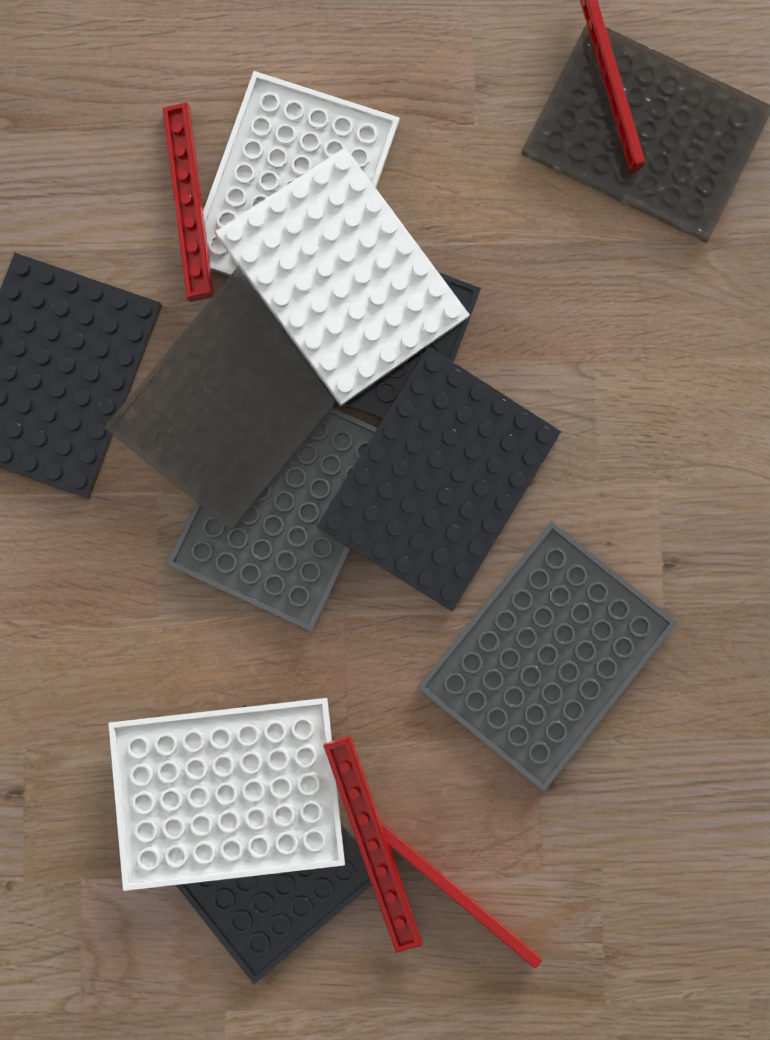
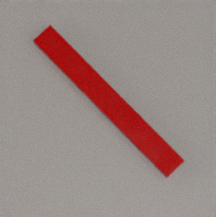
M580 0L629 170L631 173L639 172L645 163V158L598 0Z
M185 102L162 109L186 299L189 302L214 297L190 106Z
M350 735L327 742L323 747L395 952L398 953L420 947L423 941L352 737Z
M381 821L390 847L529 965L537 969L542 962L538 953Z

